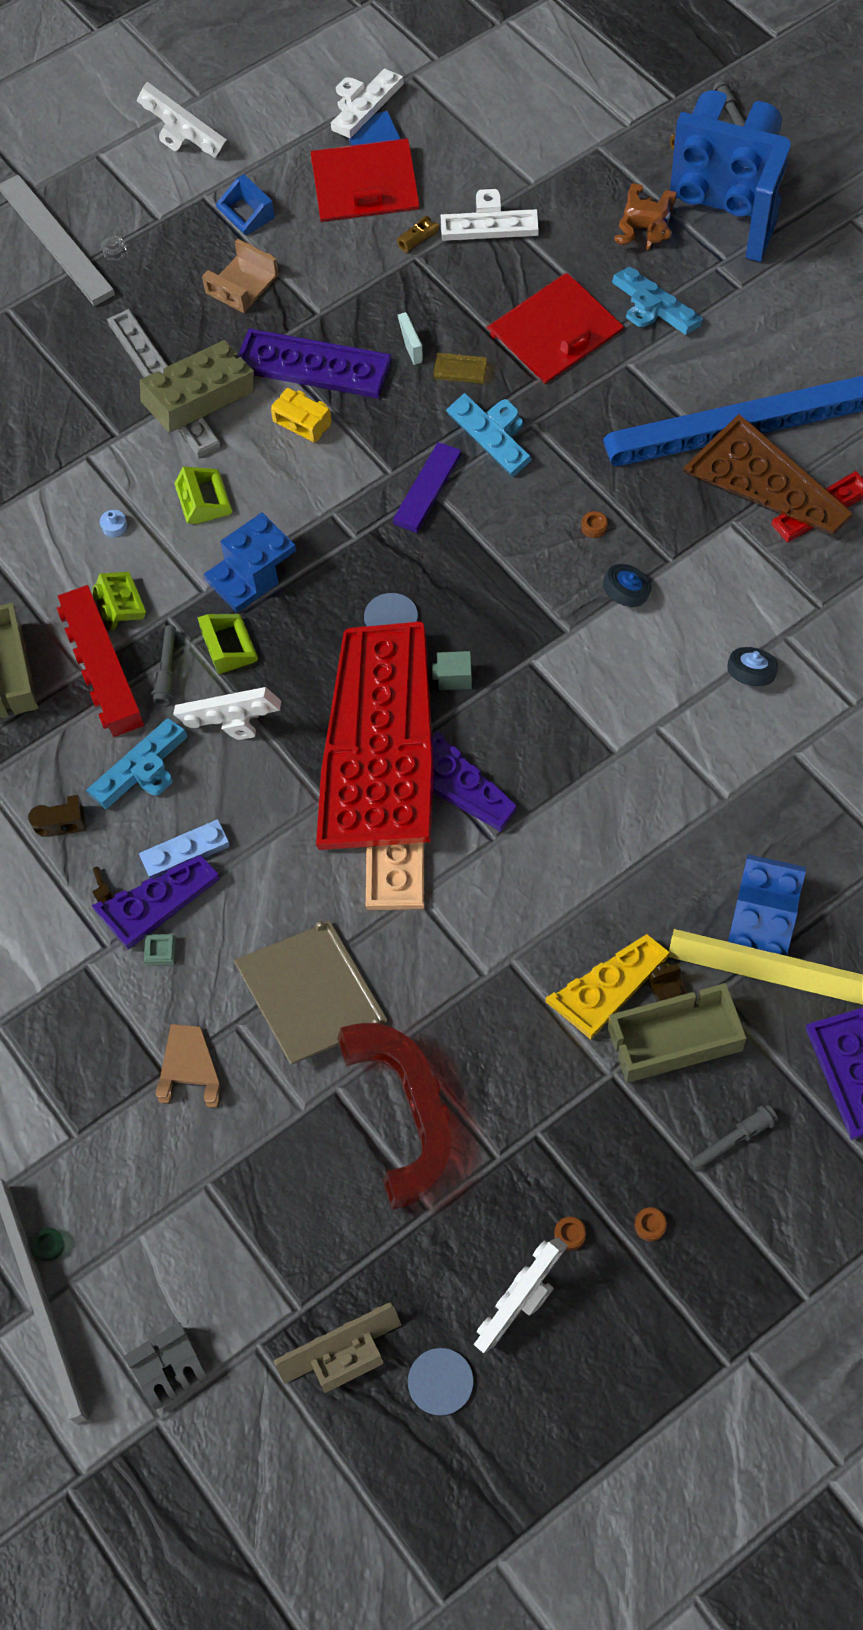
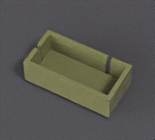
M223 340L163 368V373L157 371L140 379V401L168 433H171L253 393L254 371L241 357L237 358V353Z
M13 602L0 605V718L9 716V711H13L14 715L38 709L21 621Z
M726 983L700 990L697 1000L698 1007L694 1008L696 996L694 992L609 1015L608 1031L616 1053L619 1052L618 1060L626 1083L743 1051L747 1038Z

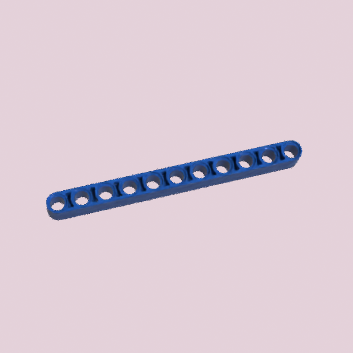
M863 376L614 431L604 437L603 443L610 463L613 466H622L705 447L738 414L760 433L764 434L863 411Z

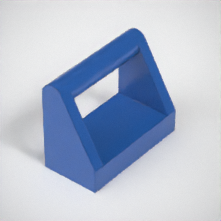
M245 174L236 178L216 203V208L244 235L252 233L275 219L272 200ZM241 199L255 211L246 223L229 207Z

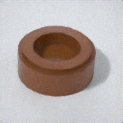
M591 511L583 516L581 530L584 535L590 538H599L607 532L608 520L603 513Z
M649 1207L642 1209L637 1214L634 1228L641 1239L652 1242L659 1240L664 1235L667 1221L660 1210Z
M565 1217L556 1224L554 1238H560L568 1245L565 1250L574 1251L584 1244L586 1228L579 1219Z

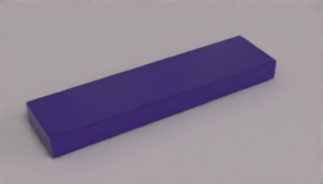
M437 442L393 518L394 525L415 533L418 532L459 461L461 450Z

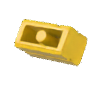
M286 388L280 395V398L271 406L273 422L313 443L320 439L323 432L325 433L332 423L329 407L322 401L315 402L309 399L304 392L299 390L296 392Z

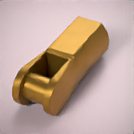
M424 216L412 228L397 238L399 248L405 253L409 252L424 240L434 236L439 230V224L436 222L432 223L429 216Z

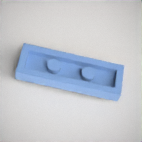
M217 819L140 852L139 856L149 878L154 880L167 874V870L201 855L203 858H206L229 848L230 845Z

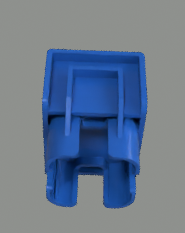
M706 91L699 96L692 114L681 112L678 118L670 191L677 192L676 198L681 199L687 204H702L726 210L734 216L746 215L752 217L745 258L761 262L778 221V209L782 200L778 188L788 166L787 156L790 151L791 142L788 138L779 135L782 126V116L773 105L762 101L754 102L743 127L719 121L727 101V95L720 91Z

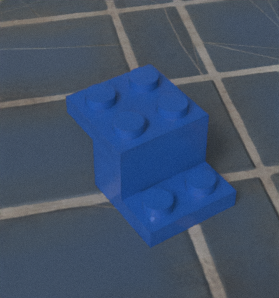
M261 512L220 541L224 560L204 573V579L238 613L279 584L275 566L296 552V546Z
M747 854L728 942L787 956L797 917L799 897L806 867Z

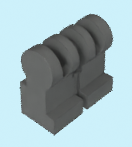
M180 1322L154 1337L159 1347L157 1350L150 1341H147L123 1356L155 1411L163 1406L158 1396L159 1388L164 1387L171 1400L177 1398L174 1382L172 1379H168L164 1372L167 1368L173 1367L176 1376H174L175 1380L182 1384L186 1392L192 1389L186 1377V1373L189 1370L194 1371L200 1383L208 1379Z

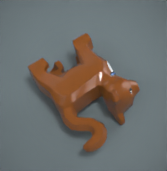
M632 183L628 192L624 215L619 221V228L625 235H615L614 240L617 244L627 245L636 236L633 228H647L646 249L649 250L653 243H661L671 238L672 231L668 227L670 212L673 211L674 204L676 203L677 192L665 190L660 200L654 202L651 201L652 196H648L647 199L639 196V193L643 191V185Z

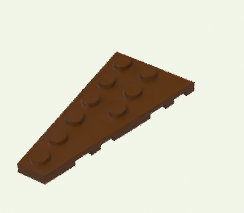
M740 414L682 468L683 472L830 535L837 533L853 517L852 513Z

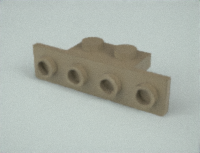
M389 1302L323 1336L315 1338L313 1341L293 1351L285 1353L283 1356L275 1359L274 1364L284 1384L314 1370L324 1393H327L384 1364L373 1339L401 1326L400 1320L393 1304Z

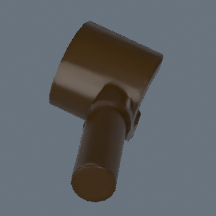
M94 867L93 872L99 887L93 890L92 894L97 902L101 901L104 903L111 900L113 896L103 880L100 867Z

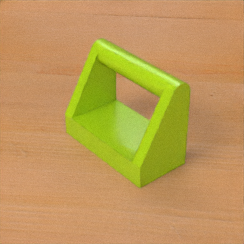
M182 467L174 484L188 524H198L232 513V508L218 469ZM212 481L219 504L204 503L198 484Z
M207 614L198 617L201 633L218 675L258 660L240 614ZM234 626L244 652L223 653L215 632Z

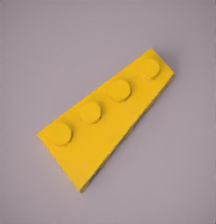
M646 934L617 952L615 957L605 963L601 962L592 968L591 972L580 979H574L564 989L547 996L546 1003L591 1040L609 1021V1015L615 1014L650 978L653 970L667 960L670 952Z

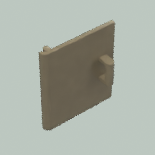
M320 921L312 929L234 960L237 969L290 1065L377 1029L387 1022L385 1015L330 921L325 923Z

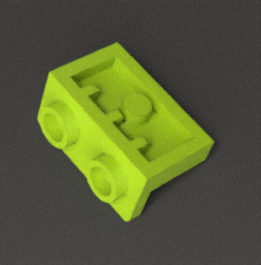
M130 572L99 574L96 584L93 585L92 594L94 600L99 604L101 618L106 622L109 631L116 629L118 621L144 619L146 611Z

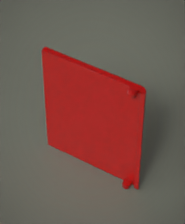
M408 138L310 151L321 222L419 209Z
M564 273L486 328L491 331L492 338L497 337L544 384H547L621 332L624 326L568 273Z

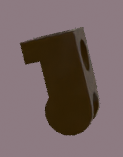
M78 795L67 796V804L51 807L45 805L35 806L28 814L31 827L40 837L86 831L84 806Z

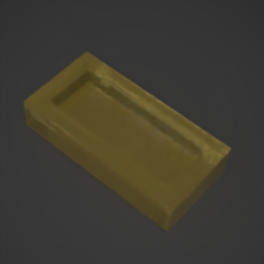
M437 353L433 372L434 379L483 384L487 358Z

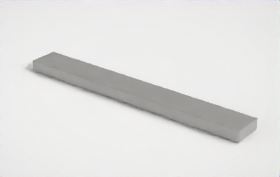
M19 175L0 183V192L93 306L115 295L113 288Z
M129 309L107 319L110 328L143 377L157 371L163 373V368L168 367V365ZM203 417L179 428L198 458L221 448L219 440Z
M0 1178V1213L70 1420L78 1425L87 1421L89 1417L10 1187Z

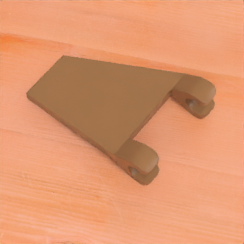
M171 1024L161 1076L156 1088V1096L159 1103H169L171 1101L172 1085L174 1082L207 1085L204 1093L206 1107H218L220 1084L199 1026Z

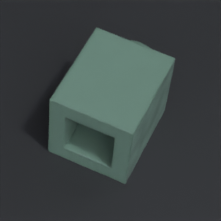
M470 651L437 653V663L432 664L433 680H438L439 691L472 689Z

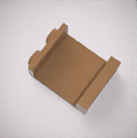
M237 239L235 241L237 256L219 275L207 270L202 279L206 294L245 313L274 282L279 273L277 260L274 256L255 248L250 243Z

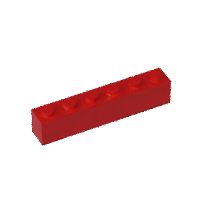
M85 585L58 595L61 606L56 607L62 623L68 622L69 627L64 629L69 642H75L77 648L72 650L78 665L82 663L85 665L86 669L81 670L86 685L92 684L94 691L89 692L95 708L98 706L102 708L103 712L99 713L98 716L103 728H109L112 736L116 737L143 727L144 724L89 586Z

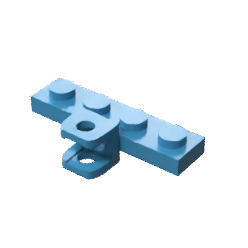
M629 266L614 274L612 283L632 297L631 302L635 303V306L627 311L626 318L638 327H645L655 322L657 315L685 335L701 327L703 321L701 316L695 313L693 309L682 304L673 295L658 287L656 283L641 275L636 269Z
M464 393L446 409L448 415L512 477L532 461L530 455L512 439L522 428L523 420L518 416V410L508 400H501L486 414Z
M167 718L86 789V792L90 798L105 809L109 808L137 782L149 794L160 795L173 783V779L165 770L162 760L188 737L186 731ZM157 780H163L161 784L154 785Z

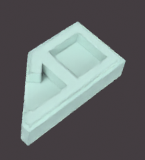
M406 312L398 314L405 346L414 365L422 363V344Z

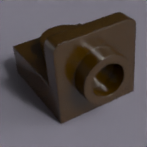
M670 964L660 965L650 974L649 985L656 1002L688 994L680 977L681 968L679 964L672 966Z

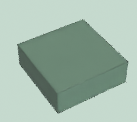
M175 934L145 935V966L175 965Z

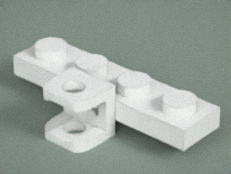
M383 69L365 88L364 83L353 78H344L336 86L337 94L343 97L338 101V108L342 112L331 122V130L351 138L404 84L403 76Z
M149 82L145 83L137 98V102L165 123L159 134L160 141L173 151H177L183 141L189 139L205 153L216 158L226 139Z
M497 189L479 190L476 194V213L441 215L442 241L538 236L537 209L501 211L500 194ZM490 196L493 199L491 201H485L484 197Z
M266 687L178 704L175 705L173 715L189 728H198L203 725L220 724L223 722L221 728L223 731L237 740L255 737L256 730L249 724V720L251 718H259V715L280 711L281 700Z
M560 1238L549 1242L544 1240L533 1253V1256L536 1258L531 1267L525 1266L519 1272L509 1289L497 1302L495 1307L499 1310L493 1319L488 1317L478 1328L477 1333L480 1336L474 1345L483 1353L492 1349L497 1344L521 1309L530 1316L542 1306L554 1288L549 1283L545 1285L542 1281L568 1247Z

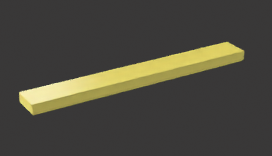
M677 929L673 931L669 948L670 958L863 1005L862 974Z

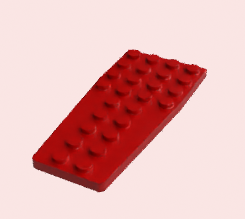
M422 622L348 628L343 633L321 768L316 846L318 850L431 842L434 762L427 638L424 624Z

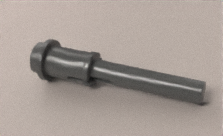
M718 81L713 86V90L724 92L727 95L724 111L729 113L735 125L744 127L745 121L736 107L737 101L730 92L731 87L729 83Z
M172 625L165 627L160 670L156 672L155 690L151 693L153 703L158 706H167L173 699L171 688L174 674L171 672L176 627Z
M769 1105L765 1107L759 1106L757 1112L736 1124V1130L688 1161L690 1167L695 1172L742 1140L749 1141L767 1127L773 1128L775 1122L778 1121L776 1113Z

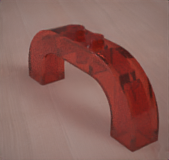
M359 1023L341 1027L337 1040L346 1066L366 1061L380 1062L393 1069L401 1081L420 1138L421 1155L410 1165L387 1171L383 1178V1184L392 1210L411 1205L422 1199L433 1189L441 1177L450 1156L451 1134L448 1125L450 1116L446 1104H441L438 1095L440 1092L439 1081L436 1075L431 1074L427 1060L419 1047L402 1032L377 1023Z

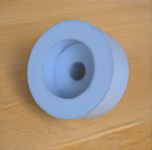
M109 510L100 518V525L106 536L118 537L127 530L126 517L119 510Z

